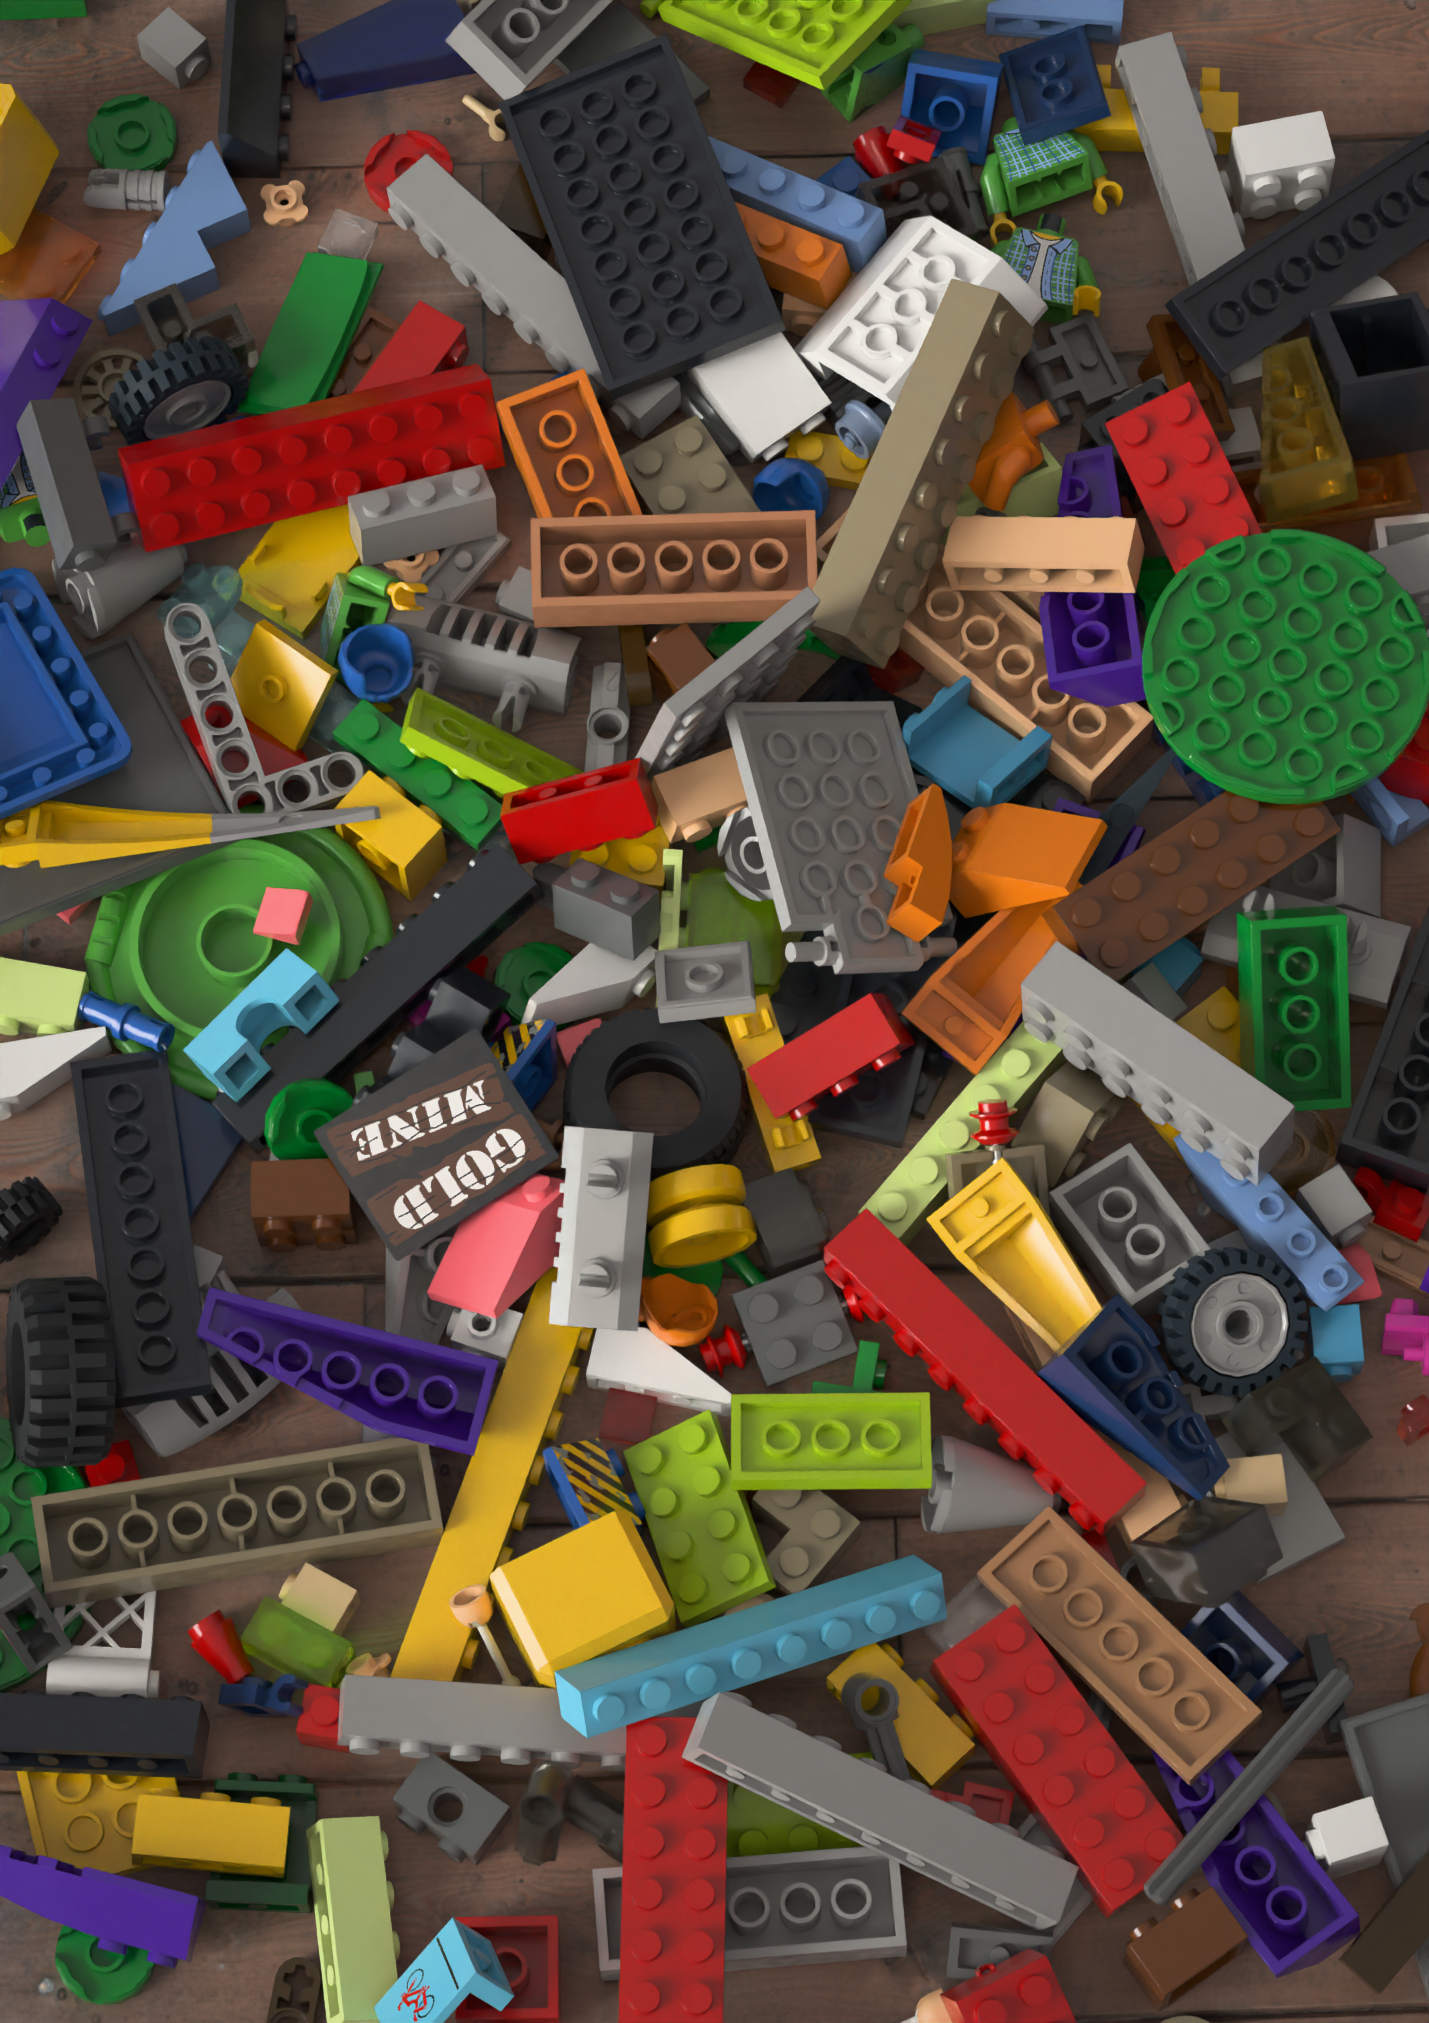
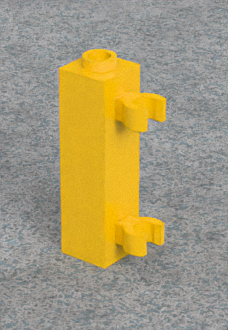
M1096 64L1111 116L1071 130L1089 136L1098 151L1144 152L1124 89H1111V65ZM1202 67L1199 93L1202 99L1203 113L1199 115L1204 129L1210 128L1214 134L1217 154H1229L1233 127H1238V92H1219L1220 68Z
M768 993L759 996L755 995L756 1013L721 1016L720 1019L727 1041L732 1045V1050L737 1052L738 1060L743 1065L742 1070L746 1074L748 1105L773 1179L817 1165L821 1160V1155L811 1125L808 1122V1115L796 1122H793L790 1116L785 1119H775L746 1070L784 1046Z

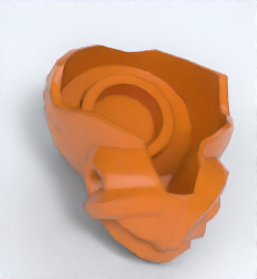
M670 1273L656 1277L642 1276L638 1322L644 1321L647 1323L657 1338L672 1346L687 1347L695 1345L710 1334L715 1327L719 1311L717 1299L703 1283H691Z

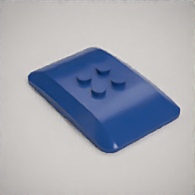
M10 568L0 572V820L119 769L129 761L133 751L129 735L38 580L30 571L23 568Z

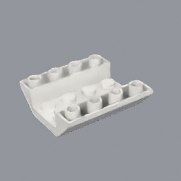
M933 216L905 219L795 347L794 351L807 369L827 380L835 371L889 404L893 411L952 278L1000 292L1032 327L1048 307L1042 298L999 255Z

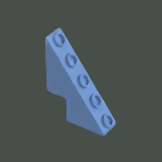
M212 140L205 144L202 151L198 149L193 153L187 166V175L180 186L175 185L170 190L165 201V211L159 221H153L146 229L142 240L143 247L135 259L130 258L125 263L120 275V284L114 294H108L103 299L97 318L105 322L109 337L219 290L220 285L216 267L207 250L251 231L247 208Z
M1181 1133L1174 1138L1207 1206L1240 1229L1250 1251L1259 1253L1284 1267L1291 1274L1289 1278L1299 1285L1302 1295L1325 1311H1328L1364 1283L1363 1278L1269 1173L1258 1186L1247 1178L1243 1181L1238 1180L1227 1173L1220 1164L1221 1160L1207 1150L1204 1153L1194 1150L1182 1139Z

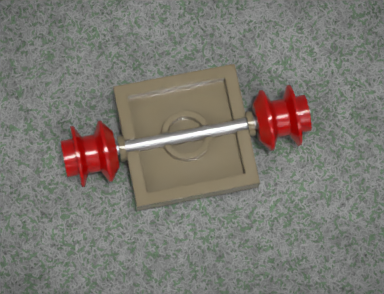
M1006 1099L979 1101L978 1110L969 1112V1116L979 1119L980 1129L970 1134L972 1139L985 1145V1149L945 1154L949 1200L1003 1157L1007 1159L1035 1197L1039 1199L1050 1217L1044 1144L1036 1142L1006 1146L1005 1143L1010 1142L1019 1134V1130L1009 1127L1008 1117L1017 1113L1018 1109L1007 1107Z

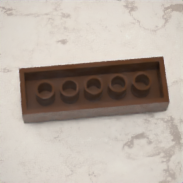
M1226 790L1049 908L1042 914V917L1062 945L1114 981H1117L1340 832L1341 828L1322 801L1306 804H1275L1242 797Z

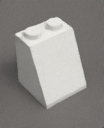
M782 332L698 365L687 372V376L738 439L741 452L751 463L761 456L767 462L775 458L789 447L786 439L798 430L804 436L815 430L827 420L823 413L826 412L832 403Z

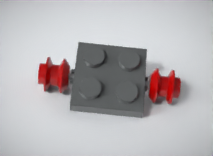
M823 1260L817 1261L732 1294L730 1297L744 1333H741L739 1336L737 1330L724 1324L723 1336L713 1339L708 1334L704 1338L705 1343L697 1345L706 1371L709 1373L716 1370L718 1376L723 1378L724 1367L732 1363L741 1371L744 1370L747 1360L746 1351H752L766 1387L857 1353L858 1348L845 1315L849 1313L851 1318L861 1324L864 1323L865 1312L858 1303L861 1298L849 1286L844 1289L841 1288V1295L837 1296L831 1279L824 1270L825 1264Z

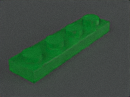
M362 699L332 732L334 740L383 778L388 776L396 781L404 789L407 797L419 806L424 804L432 809L440 817L442 824L479 852L503 825L500 817L502 805L470 780H465L455 775L449 769V766L433 758L424 759L413 754L405 744L400 742L403 728L368 701Z

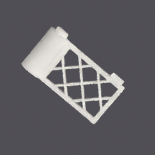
M157 1591L143 1594L130 1606L122 1597L112 1598L122 1608L123 1612L104 1628L86 1611L96 1601L71 1605L74 1609L67 1615H65L66 1606L54 1608V1616L63 1631L69 1623L78 1615H81L97 1634L82 1646L72 1645L73 1648L48 1663L46 1694L71 1695L74 1692H88L97 1697H120L124 1694H137L146 1699H158L160 1670H151ZM145 1605L143 1621L136 1612ZM131 1618L143 1631L141 1648H121L109 1635ZM101 1641H104L109 1647H101L97 1645Z

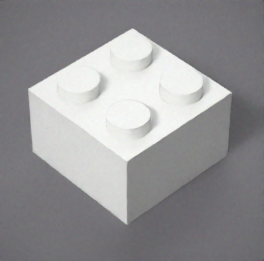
M1322 111L1233 127L1226 173L1230 182L1236 210L1242 219L1248 217L1264 219L1279 211L1294 208L1307 210L1329 195L1335 155Z

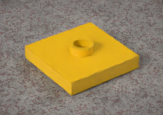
M264 619L256 623L230 680L243 716L293 751H296L303 747L339 671Z

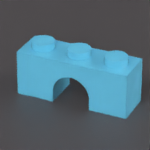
M286 948L183 1051L206 1078L235 1102H238L271 1069L260 1055V1048L266 1037L274 1030L283 1026H295L307 1034L340 999L316 970Z

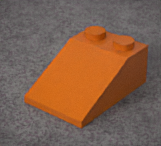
M1009 803L985 808L976 807L963 817L961 828L952 842V878L949 900L964 918L1001 909L1004 910L1070 895L1108 826L1102 819Z

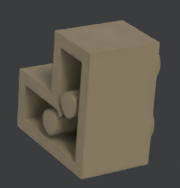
M1068 1061L1045 1081L1019 1129V1134L1015 1137L1011 1146L1036 1142L1044 1144L1047 1184L1049 1187L1055 1188L1066 1176L1071 1179L1077 1176L1088 1158V1154L1083 1152L1089 1139L1095 1141L1106 1124L1111 1126L1123 1110L1126 1101L1111 1092L1104 1085L1102 1077L1090 1068L1081 1070Z
M759 1490L752 1498V1514L783 1538L767 1557L776 1587L771 1589V1591L780 1598L821 1585L860 1538L861 1522L821 1490Z

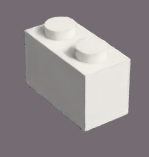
M1372 1796L1314 1814L1305 1832L1306 1841L1302 1842L1330 1879L1380 1864L1389 1846Z

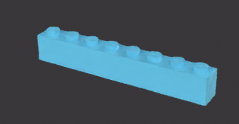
M913 1554L555 1671L561 1717L586 1738H590L710 1698L719 1692H728L947 1619L942 1573Z

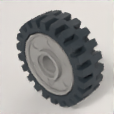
M202 336L198 341L196 337L187 338L184 345H181L179 341L169 344L168 351L163 352L160 348L152 353L154 358L148 361L143 358L136 363L138 369H129L123 375L125 381H118L114 386L115 392L110 393L108 407L117 427L128 445L131 446L211 427L214 424H223L227 421L225 414H234L239 408L237 403H242L245 400V392L249 389L247 382L249 381L237 357L226 341L223 342L218 337L212 340L210 336Z
M1223 1247V1250L1215 1248L1204 1251L1205 1256L1195 1255L1187 1260L1189 1264L1187 1268L1179 1267L1173 1274L1177 1279L1173 1285L1167 1283L1162 1292L1167 1295L1165 1303H1158L1157 1313L1162 1315V1322L1156 1323L1157 1334L1161 1335L1164 1340L1160 1342L1161 1350L1169 1356L1168 1363L1174 1370L1180 1373L1181 1377L1203 1390L1229 1397L1232 1395L1239 1397L1251 1396V1391L1263 1392L1269 1389L1268 1382L1278 1383L1285 1377L1282 1373L1284 1367L1293 1368L1297 1362V1359L1292 1356L1295 1349L1303 1350L1305 1341L1300 1339L1299 1336L1300 1331H1307L1308 1320L1301 1316L1302 1312L1307 1311L1305 1300L1298 1297V1294L1302 1291L1297 1282L1289 1278L1291 1274L1284 1267L1259 1253L1234 1247ZM1237 1311L1238 1324L1234 1330L1227 1333L1226 1320L1232 1312Z

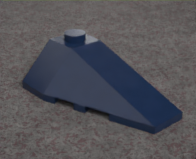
M1117 1293L1056 1351L1036 1375L1080 1418L1199 1501L1205 1497L1228 1470L1230 1465L1202 1415L1193 1412L1179 1387L1184 1384L1177 1371L1170 1372L1156 1348L1161 1343L1153 1329Z

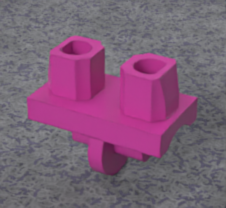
M1395 1298L1392 1302L1390 1314L1386 1313L1381 1339V1354L1401 1355L1403 1360L1421 1361V1375L1429 1376V1316L1419 1315L1418 1303L1413 1299Z

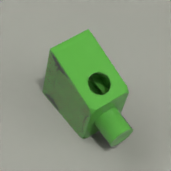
M892 22L825 90H821V94L849 123L853 122L906 80L908 63L915 49H920L924 45V37L921 31L912 23H908L899 29Z

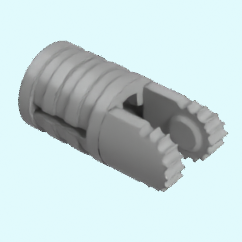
M92 169L88 176V183L90 184L85 189L83 201H85L84 204L88 205V207L98 209L159 210V212H164L165 201L170 192L169 172L160 170V172L155 170L143 171L140 169Z

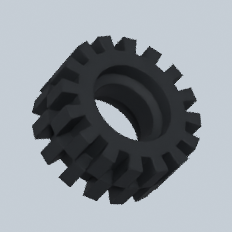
M25 1177L22 1182L19 1180L13 1182L10 1189L4 1188L0 1191V1264L4 1261H12L16 1254L19 1257L26 1253L29 1246H36L40 1243L38 1239L41 1236H47L51 1232L50 1227L57 1225L60 1220L58 1217L63 1213L61 1205L38 1177Z

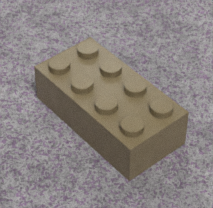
M698 415L685 420L619 456L643 515L761 512ZM720 622L710 623V624H711L712 627H713V626L719 624Z

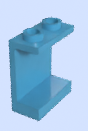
M964 675L950 688L947 686L943 687L924 711L920 714H912L904 723L901 732L910 764L972 809L1007 803L1048 766L1053 735L1037 726L1020 741L968 705L972 680Z

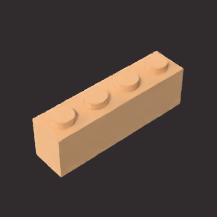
M1026 515L1018 517L956 516L950 525L942 562L952 590L1136 593L1145 546L1136 518L1118 516L1110 518H1078L1075 516L1031 517Z
M733 747L653 776L651 787L659 806L658 816L670 844L683 839L686 842L698 841L712 832V828L723 825L728 816L745 807H749Z

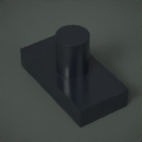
M1327 1633L1308 1636L1304 1643L1303 1651L1310 1677L1276 1684L1278 1700L1283 1713L1296 1711L1330 1671L1335 1669ZM1344 1702L1322 1726L1326 1744L1344 1741L1338 1721L1348 1718Z

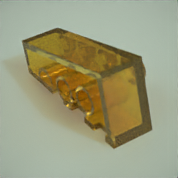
M1308 336L1263 349V409H1261L1263 432L1260 486L1267 524L1359 500L1353 459Z

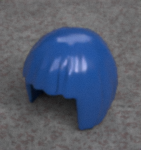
M791 457L775 460L768 464L753 479V501L761 512L815 510V520L817 522L828 507L830 489L825 474L821 469L806 460Z
M386 623L369 624L351 632L341 643L337 658L339 670L341 671L340 674L349 690L358 698L365 699L373 704L375 702L379 704L381 702L389 703L391 700L399 698L408 689L413 679L415 654L410 637L404 630Z

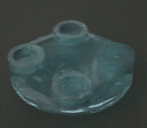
M201 562L192 564L182 574L181 580L183 583L171 595L170 599L166 600L158 608L157 617L165 626L167 616L172 608L181 603H192L205 611L213 629L223 622L234 610L242 595L243 580L240 573L228 565L207 568ZM180 617L173 623L176 634L182 638H193L200 632L199 625L190 617Z

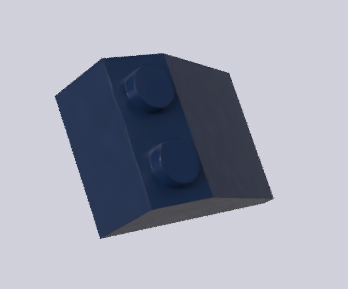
M1234 1585L1217 1591L1180 1631L1256 1706L1305 1656Z

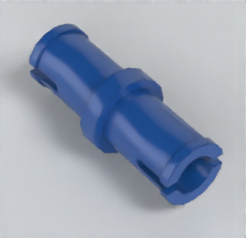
M89 991V994H85L80 1001L78 1007L79 1019L100 1027L105 1026L106 1029L112 1032L114 1038L121 1041L131 1039L163 1053L164 1049L167 1050L174 1039L175 1028L173 1024L141 1013V1009L137 1005L129 1002L122 1005L100 996L94 991Z

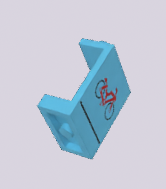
M452 1917L375 2005L374 2009L380 2023H444L469 1993L474 1994L499 2011L504 2009L514 1997V1994L491 1941Z

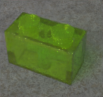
M265 1596L240 1638L248 1654L277 1670L304 1679L309 1684L337 1689L345 1674H347V1666L357 1657L352 1642L268 1596Z

